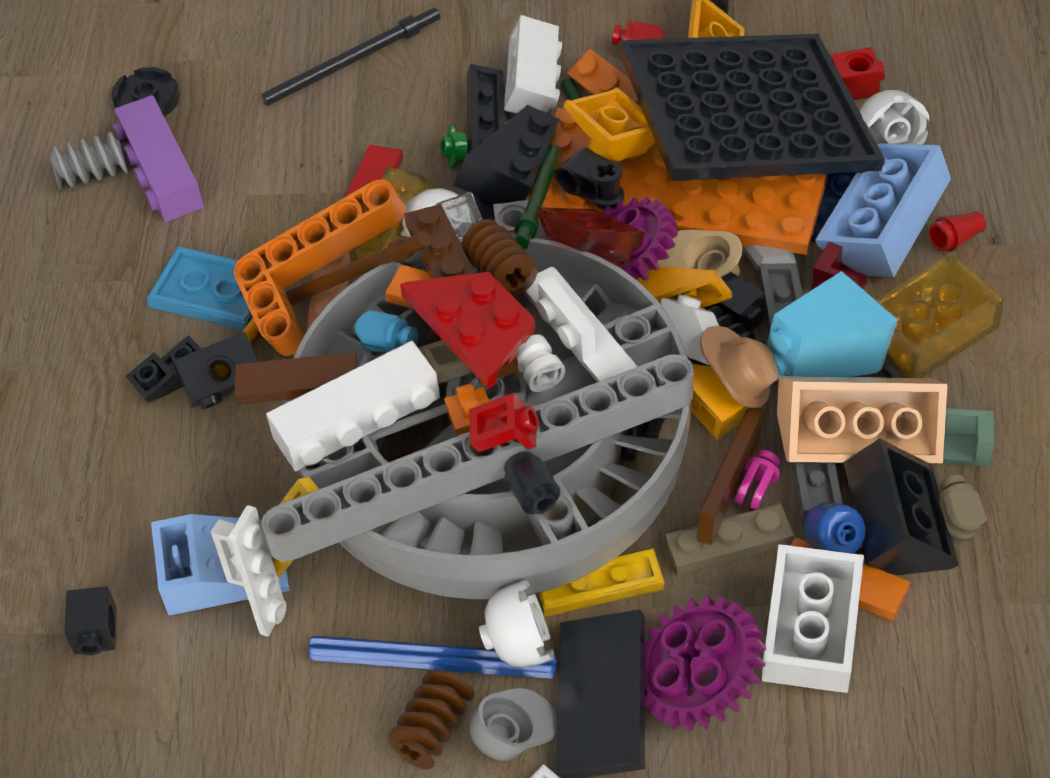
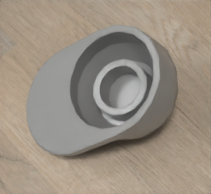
M514 688L493 693L482 699L470 718V735L474 744L481 752L499 761H509L522 754L528 748L551 741L558 732V716L551 704L538 693L524 688Z

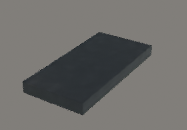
M638 609L560 622L557 776L560 778H586L645 769V616Z

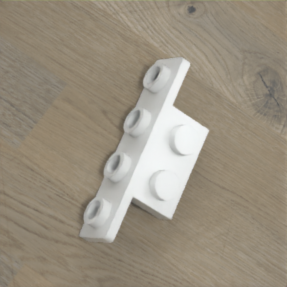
M549 267L537 274L534 283L524 294L536 307L542 319L549 323L559 335L564 346L572 351L596 382L637 367L554 267Z
M247 505L235 524L218 519L211 530V535L227 582L245 587L259 633L268 637L275 624H279L283 620L286 612V601L283 598L279 578L276 575L257 509Z

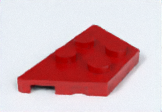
M489 272L408 281L400 284L401 296L487 388L494 386L497 382L498 371L505 362L510 364L518 354L519 346L526 343L535 331V318Z

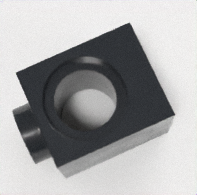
M108 586L67 591L64 633L74 654L95 655L101 651L115 650L117 607Z

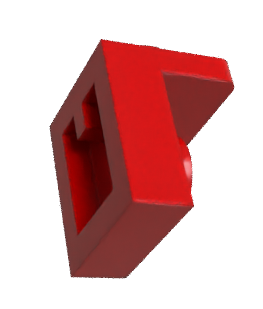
M514 393L469 409L470 444L478 452L517 439L528 450L536 447V430L539 428L536 412L531 406H526Z

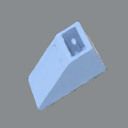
M189 514L151 522L158 590L169 616L248 599L245 587L227 582L211 535V530L218 519L235 524L239 518ZM287 570L279 578L282 592L290 591Z

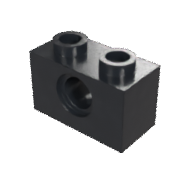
M244 331L175 359L173 367L191 408L200 405L203 410L223 401L222 395L234 391L236 364L258 362ZM215 365H223L229 369L231 375L226 381L217 382L209 376V370Z

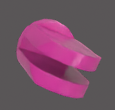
M760 450L756 457L748 459L745 464L747 473L738 490L735 503L743 505L756 479L760 483L749 509L753 511L759 509L770 484L776 483L780 477L778 469L780 459L776 454L771 451Z

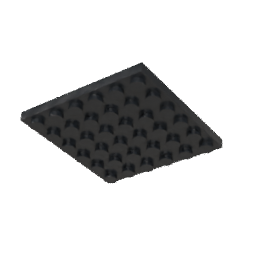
M819 34L620 40L619 54L671 181L882 171L885 158L862 118Z

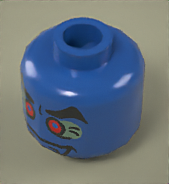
M824 502L815 506L808 513L804 522V535L812 549L854 554L861 547L865 539L866 527L863 517L856 509L848 505Z

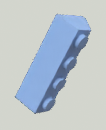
M877 143L885 158L882 171H867L855 174L815 239L817 246L824 250L828 242L843 247L841 262L852 270L866 276L894 278L951 180L940 145Z

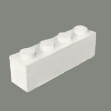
M410 341L266 413L272 437L296 472L308 465L318 463L323 457L345 446L355 444L361 438L380 428L392 425L396 420L418 409L429 406L433 401L440 398L437 375L414 342Z

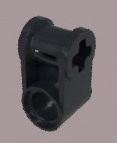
M579 148L555 170V179L565 192L587 200L599 208L606 209L609 206L612 209L617 207L619 201H624L625 193L620 186V179L623 173L621 165L616 161L594 153L588 148Z

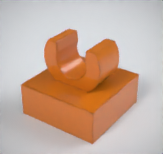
M470 383L457 387L456 395L444 398L445 407L456 436L470 431L469 409L489 402L484 387L474 389L473 384Z

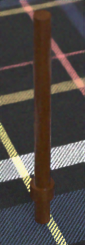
M422 231L411 237L401 236L390 241L386 248L288 290L286 296L290 304H295L363 275L380 265L393 261L396 263L405 261L413 257L416 251L429 246L431 237L427 232Z

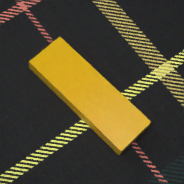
M654 548L617 556L601 568L573 582L551 590L538 592L544 617L664 590V579Z

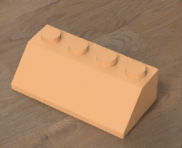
M779 376L777 418L786 460L788 462L843 463L880 438L928 463H943L947 384L930 378Z

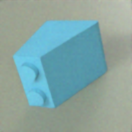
M841 271L775 313L766 346L771 350L776 359L778 379L779 376L856 377L877 373L883 367L898 319Z

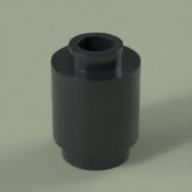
M522 451L510 457L504 465V479L523 511L527 514H543L551 510L560 496V487L542 459L528 451Z

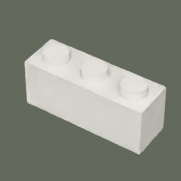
M520 15L509 38L504 110L517 114L527 105L546 113L549 109H555L560 90L555 88L561 72V65L557 64L562 49V42L558 41L559 26Z

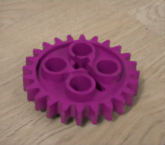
M634 197L628 205H625L623 201H619L617 208L613 211L609 206L606 207L605 215L602 217L594 215V223L591 225L583 224L581 227L585 232L574 235L572 238L576 244L570 246L580 248L605 259L625 271L635 280L641 278L646 281L648 280L647 272L649 270H659L660 267L657 262L670 257L665 250L675 247L676 244L672 239L678 236V232L675 229L678 225L666 205H661L658 199L651 202L648 197H645L639 203L636 197ZM615 231H616V233H617V235H616L617 242H616L615 236H614V232H615ZM624 254H625V257H626V263H624V261H623V259H624Z
M705 595L701 605L693 598H689L687 609L684 611L675 604L673 606L674 616L669 619L661 614L659 619L662 626L659 629L653 627L647 629L653 638L650 642L645 641V708L661 723L666 721L673 729H677L682 724L688 731H692L696 721L707 729L710 725L711 716H715L719 721L724 722V710L729 707L733 711L738 712L740 709L736 700L740 696L747 699L752 697L746 687L748 684L760 683L761 680L753 671L766 665L758 656L766 651V646L759 640L763 633L755 625L756 621L735 601L730 604L724 597L720 596L714 602L708 595Z

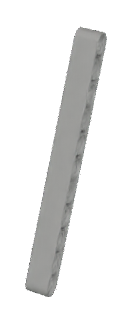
M667 355L532 407L538 417L539 428L536 430V447L529 450L517 439L478 452L470 444L469 431L277 505L265 513L261 522L269 552L279 561L295 560L502 479L505 476V463L516 453L528 451L545 462L681 409L688 405L693 398L692 363L682 355Z

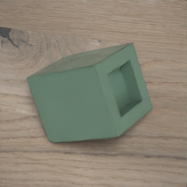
M947 408L943 463L990 466L995 443L994 411Z

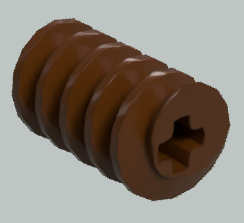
M487 219L473 224L467 230L462 240V248L478 273L489 272L512 296L522 294L532 286L537 277L538 269L536 263L504 226L498 225L492 219Z
M439 670L428 671L424 674L421 682L422 685L415 689L413 699L406 704L405 712L399 716L397 726L391 729L388 737L391 746L404 760L421 769H431L434 767L435 762L430 755L439 756L443 752V747L438 741L447 742L450 740L451 733L448 728L458 726L459 719L456 714H464L467 710V705L464 701H470L474 698V691L467 682L453 674Z

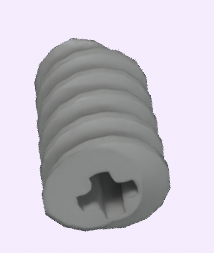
M112 132L107 133L105 144L96 135L93 137V147H89L86 141L81 139L78 151L75 150L70 142L66 143L65 154H62L57 146L52 148L51 163L59 190H62L63 179L66 180L70 187L76 186L77 176L81 178L84 184L89 183L90 172L98 180H102L105 168L112 177L116 176L117 165H120L123 171L128 173L120 141L114 137Z

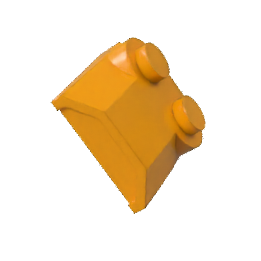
M618 87L599 94L571 101L566 100L563 107L590 137L588 149L609 160L617 162L644 154L656 143L642 108Z

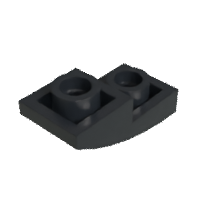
M188 335L161 359L153 352L125 377L147 402L157 400L182 388L173 367L174 360L201 348Z

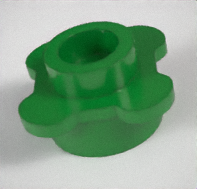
M454 125L448 126L447 136H442L440 142L441 155L448 158L449 167L455 166V160H464L467 154L466 135L464 132H455Z

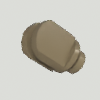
M949 476L942 481L943 491L939 496V505L947 530L950 535L959 539L973 538L987 520L979 493L975 491L973 485L966 483L964 476Z

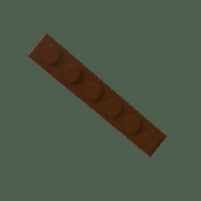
M441 204L404 213L405 225L410 236L425 231L431 237L430 245L418 250L430 279L475 274ZM516 357L510 364L504 363L497 373V378L518 372V360Z

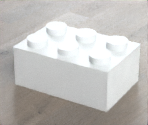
M779 544L765 643L766 651H764L763 658L766 665L763 667L762 681L848 693L864 555Z

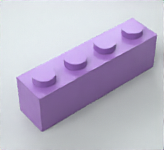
M151 95L115 108L114 111L118 123L113 124L115 134L120 144L127 143L126 146H123L130 166L135 164L138 166L134 169L140 187H148L149 189L145 191L152 211L159 210L164 222L204 208L198 183L154 96Z

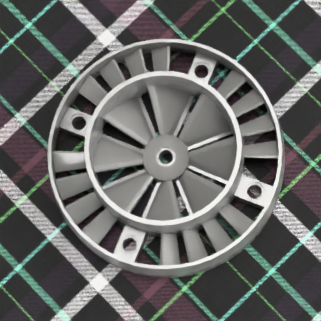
M458 238V240H459V242H460V244H461V246H462V240H463V238ZM539 238L530 240L528 248L524 251L535 261L538 269L537 274L549 267H554L591 311L599 314L596 318L637 367L672 354L682 355L687 358L680 335L669 315L657 299L641 283L619 267L580 248ZM418 251L414 253L413 257L400 263L393 261L380 265L346 287L313 321L301 340L294 358L356 352L358 367L384 355L385 353L363 349L360 339L355 332L357 320L361 315L370 310L401 316L402 319L408 322V326L416 327L418 330V341L416 344L418 349L419 347L442 340L414 309L386 302L385 292L400 265L427 271ZM472 266L474 272L478 273L477 270ZM522 293L513 297L535 318V331L532 335H542L552 347V354L556 355L565 366V374L562 380L547 391L534 392L525 382L524 372L518 370L517 373L497 378V382L490 388H487L482 382L479 383L473 372L439 384L447 386V397L456 395L457 387L472 383L474 389L484 387L489 402L514 393L526 406L534 407L597 382L572 351L564 346L559 335L549 323L542 319L536 307ZM444 398L437 399L426 408L418 409L396 420L388 427L380 428L368 434L351 446H345L323 457L316 464L308 465L298 470L299 479L309 476L315 485L322 489L389 463L380 454L384 436L447 413ZM294 399L284 400V404ZM691 402L681 409L658 417L678 418V429L674 440L623 435L622 431L543 462L560 487V496L555 506L546 513H525L506 484L505 479L502 478L471 490L468 494L463 493L394 520L382 535L378 534V532L387 524L338 543L357 560L390 580L419 591L445 597L490 599L501 588L526 579L530 585L524 589L526 595L551 590L573 582L601 568L624 552L648 529L665 506L676 484L689 434ZM452 424L425 448L456 437ZM622 446L665 457L652 476L620 465ZM616 480L638 491L622 506L609 498ZM597 515L602 518L596 524L590 527L587 526ZM419 545L425 547V550L418 548Z

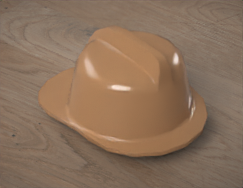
M722 326L708 327L702 333L700 339L701 351L708 364L721 379L735 401L751 409L762 407L768 401L770 385L778 379V368L774 354L762 342L747 337H740L729 328Z

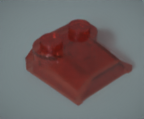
M539 208L537 216L546 236L573 249L598 255L615 266H621L622 261H630L632 252L642 247L644 231L595 209Z

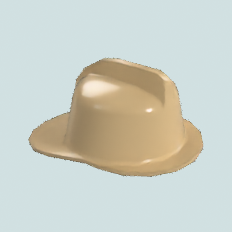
M694 229L677 231L678 236L672 239L676 244L675 247L665 250L670 257L657 262L659 266L715 270L720 277L730 271L739 276L738 262L742 256L743 245L740 239L731 232Z

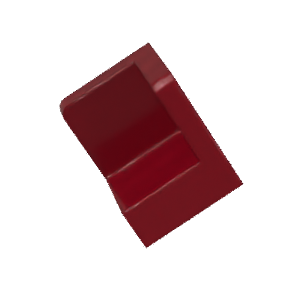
M828 242L813 267L812 290L841 271L863 289L867 283V276L842 267L843 247Z

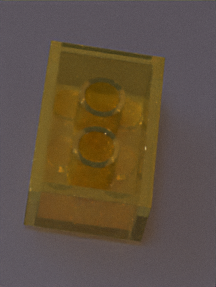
M953 253L948 254L876 299L881 306L898 319L887 355L908 378L924 377L997 330L1000 326L1004 298Z

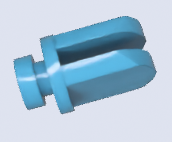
M370 310L361 315L355 325V332L360 339L362 348L365 350L386 354L410 341H413L415 345L418 341L417 328L408 326V322L402 319L401 316Z

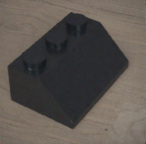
M880 438L843 462L847 475L846 484L852 496L854 509L863 517L866 527L862 552L867 564L895 576L948 570L959 565L951 535L947 530L940 509V493L932 464Z

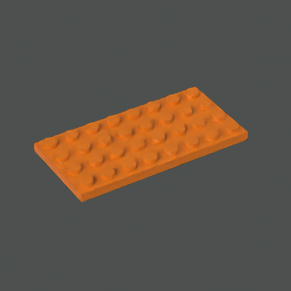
M557 108L554 117L560 120L549 146L557 145L561 148V155L556 169L579 148H588L590 137L580 128L566 109ZM656 143L644 154L617 161L623 171L620 186L625 193L624 204L628 205L634 197H636L639 203L645 197H648L651 202L658 199L661 205H666L678 225L675 227L676 231L690 229L726 231L736 235L743 246L758 245L785 249L791 253L808 254L828 174L671 181ZM553 175L539 216L593 224L594 215L600 217L605 215V209L599 208L576 195L565 192L558 185ZM533 184V186H532V188H531V190H530V192H529V194H528L526 200H529L530 195H531V192H532L533 187H534V184Z

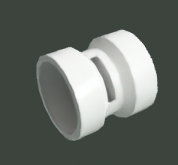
M531 335L526 343L519 346L518 354L516 355L518 370L524 372V380L532 391H547L562 380L565 374V366L556 355L552 354V347L542 335Z

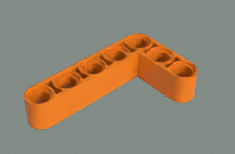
M380 179L370 182L244 255L235 264L233 270L234 277L259 332L278 354L283 356L295 354L301 340L305 336L284 289L393 227L403 219L404 213H406L405 203L389 181Z

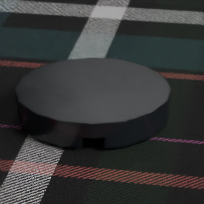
M156 67L133 70V75L126 77L125 74L118 79L112 88L111 98L115 108L153 95L164 117L173 111L179 102L180 96L178 84L172 78V75L168 71Z

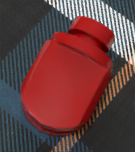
M635 21L628 22L626 30L622 29V25L615 24L611 44L618 46L620 40L664 39V32L660 26Z

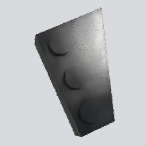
M525 106L465 157L453 186L493 204L526 200L560 119L532 106Z

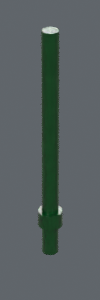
M557 145L548 147L524 214L518 217L514 228L515 239L523 247V250L528 248L530 240L537 235L540 226L538 218L561 155V148Z

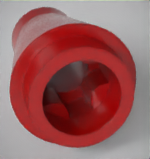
M979 211L938 217L929 228V237L937 250L952 252L976 234L983 232L986 229V221Z

